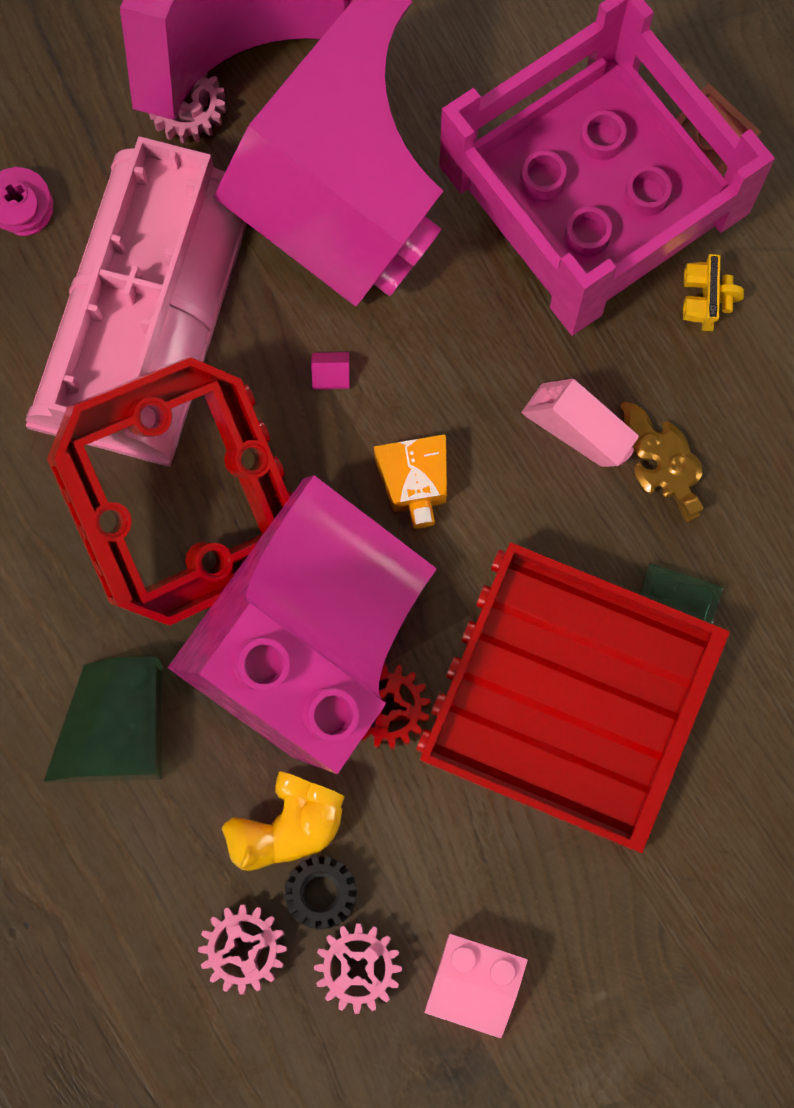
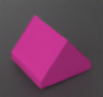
M349 352L312 353L313 390L350 389Z

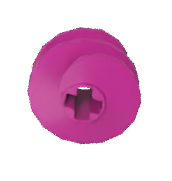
M21 167L3 169L0 171V228L13 232L17 236H30L39 233L48 224L53 214V198L48 185L39 174L30 169Z

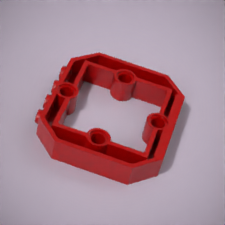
M189 357L173 362L66 408L47 461L110 604L169 626L211 607L292 495V492H287L282 480L285 476L283 466L280 460L272 455L267 443L270 441L268 429L263 421H258L253 406H255L254 395L248 385H243L240 378ZM204 395L226 447L225 466L230 474L238 477L261 534L230 549L220 543L198 542L191 546L186 554V569L144 587L124 540V537L127 536L131 529V514L122 504L107 501L84 446L125 428H128L131 433L140 437L162 435L171 425L173 417L172 408ZM146 406L153 409L156 415V421L151 428H147L141 422V411ZM246 449L252 451L255 458L254 464L249 470L244 467L241 460L242 454ZM107 510L113 512L116 518V524L109 532L103 531L99 522L101 515ZM212 551L216 557V564L212 570L207 572L203 568L202 559L207 552Z

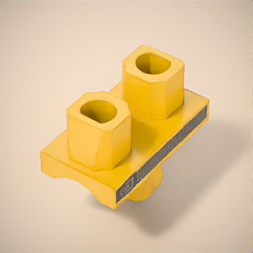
M709 254L706 262L687 263L684 269V287L703 288L702 297H685L683 320L702 323V331L714 330V322L719 319V303H722L723 313L733 312V303L744 299V289L741 286L733 285V275H723L722 285H720V255Z

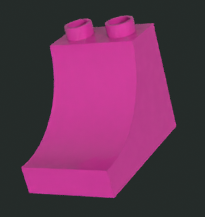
M123 0L120 6L132 108L175 120L181 104L196 82L215 66L239 52L269 42L304 38L321 39L353 0Z
M353 0L249 124L213 196L356 307L373 284L390 297L442 230L425 215L442 194L443 190L429 178L405 146L392 117L386 93L385 67L389 42L413 2L411 0Z
M315 475L303 478L170 663L168 669L292 758L338 774L386 705L379 695V681L385 659L404 619L437 568Z

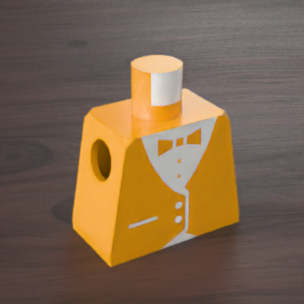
M445 434L374 446L375 463L393 511L410 510L413 528L420 529L433 526L435 519L432 506L446 503L447 496Z

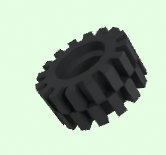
M312 856L310 859H304L299 862V865L289 873L290 876L284 886V899L290 914L302 925L316 930L331 929L344 922L353 911L357 898L356 883L351 872L340 861L328 856ZM317 877L330 879L336 887L337 893L334 902L324 909L312 907L307 902L305 896L308 883Z

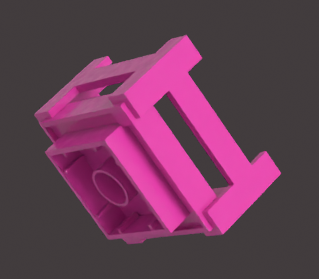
M644 0L603 1L599 4L595 22L482 97L472 88L442 108L439 167L460 194L466 190L471 192L552 296L550 309L571 336L601 317L606 301L710 229L716 227L722 233L750 214L775 160L774 156L751 129L742 134L741 137L735 133L650 30L654 12ZM589 56L585 69L477 140L479 128ZM641 62L728 166L724 177L638 74Z

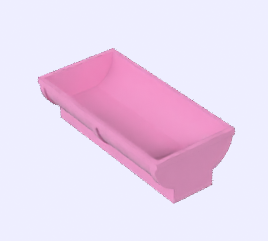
M138 136L135 148L124 149L116 153L111 166L112 172L79 270L72 281L69 290L70 296L33 406L29 408L26 417V427L28 429L56 436L68 406L181 359L192 357L204 362L247 227V223L213 197L225 172L213 166L210 154ZM191 401L171 409L173 416L171 425L162 435L140 437L131 433L128 428H125L87 445L171 467ZM148 406L143 408L140 416L141 422L147 428H151L156 421L155 412Z

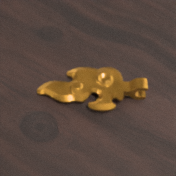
M630 402L621 403L620 408L624 412V423L639 435L632 446L637 456L643 460H654L657 462V468L653 470L646 469L641 463L635 464V477L641 487L647 493L652 494L655 487L659 486L663 488L664 497L674 496L678 503L679 511L686 523L700 517L699 512L703 511L704 508L698 497L689 488L700 480L703 471L702 464L691 453L683 433L667 421L662 424L663 431L657 432L654 430L649 416L641 407Z

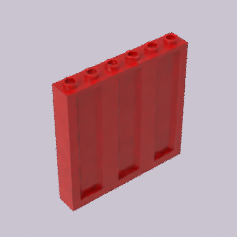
M510 542L507 550L499 549L491 571L497 574L492 586L484 584L476 606L482 608L477 623L469 620L461 642L467 644L462 659L454 656L446 678L452 680L447 695L440 692L435 701L431 714L437 716L432 731L424 729L416 748L417 751L422 753L420 761L637 853H643L730 631Z

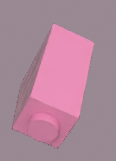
M574 378L542 383L521 412L528 419L601 467L619 466L625 463L634 451L632 446L639 437L638 434Z

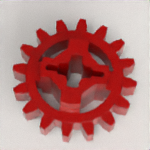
M386 664L383 665L379 683L387 682L386 688L379 691V695L385 703L388 698L393 699L394 707L398 708V711L391 710L389 716L382 714L381 710L376 718L375 727L370 726L361 739L362 742L371 736L374 738V748L379 749L382 741H388L390 750H395L396 740L401 739L408 746L410 744L409 733L412 732L418 736L422 734V729L417 723L419 721L428 722L429 715L422 712L421 708L430 706V699L420 698V695L426 690L425 684L417 686L413 684L416 678L414 672L404 677L402 676L401 665L395 668L394 673H389ZM402 686L411 694L415 706L403 700L400 694ZM399 721H409L402 729L389 732L391 725Z

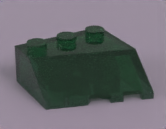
M156 656L115 657L83 666L43 782L162 780V663Z

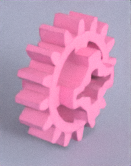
M207 73L196 82L179 108L175 120L149 114L150 119L154 120L155 128L158 132L165 129L166 137L169 140L177 134L180 137L181 143L185 144L187 136H193L196 142H200L199 133L204 131L207 135L212 136L211 125H222L220 114L226 113L225 101H223L225 100L224 89L219 88L216 76L208 79ZM210 99L209 108L205 113L203 109L208 105V100Z
M240 905L238 915H234L230 908H225V919L223 921L216 917L210 919L215 927L213 932L202 931L201 933L204 938L209 940L208 946L198 948V952L208 954L209 958L201 964L202 969L213 968L215 972L210 977L212 983L217 982L221 978L225 980L223 991L229 992L234 984L238 985L239 994H246L247 984H252L256 991L262 990L260 980L265 978L273 982L275 977L271 969L273 967H284V963L277 959L278 953L287 951L286 946L277 944V939L284 935V931H273L271 929L276 920L273 916L265 921L261 920V908L257 907L252 915H248L246 905ZM241 922L256 924L264 932L255 936L245 932ZM227 929L228 940L224 949L217 952L218 939L222 932ZM240 938L245 943L260 941L259 944L253 946V949L248 951L249 959L246 961L242 956H229L226 958L228 954L233 953V950L238 948L237 940ZM270 946L268 960L264 967L259 970L257 960L261 950ZM230 963L241 967L245 977L233 976L222 967Z
M356 924L353 934H349L344 926L340 927L341 938L336 940L328 935L326 939L331 945L329 950L318 949L317 951L321 957L325 958L324 964L314 966L315 971L324 973V978L316 983L317 987L328 986L330 991L325 999L330 1001L338 997L340 999L338 1009L343 1011L348 1003L353 1004L355 1014L360 1013L363 1003H367L371 1011L376 1010V998L380 997L385 1002L390 1000L385 991L387 987L398 988L399 984L391 979L392 973L401 972L402 967L392 965L391 959L398 956L399 952L398 950L388 951L386 949L391 940L389 936L382 938L380 941L376 939L377 928L374 926L368 935L363 934L361 924ZM359 940L366 941L372 945L364 952H352L345 944ZM345 953L357 961L363 958L367 960L368 964L365 970L368 973L367 976L372 980V984L360 976H356L353 979L350 978L348 973L351 970V966L344 957ZM334 955L341 961V975L335 981H333L331 974V963ZM381 955L385 961V976L382 983L374 975L375 962ZM351 985H364L371 994L356 997L344 992Z

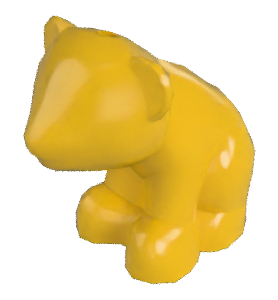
M279 771L275 793L284 800L282 814L277 816L271 825L245 818L232 817L222 826L231 861L241 870L253 871L274 863L294 861L319 853L332 842L337 834L343 810L341 806L345 796L300 777Z

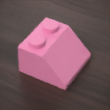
M449 934L424 1013L502 1038L516 1001L528 959Z

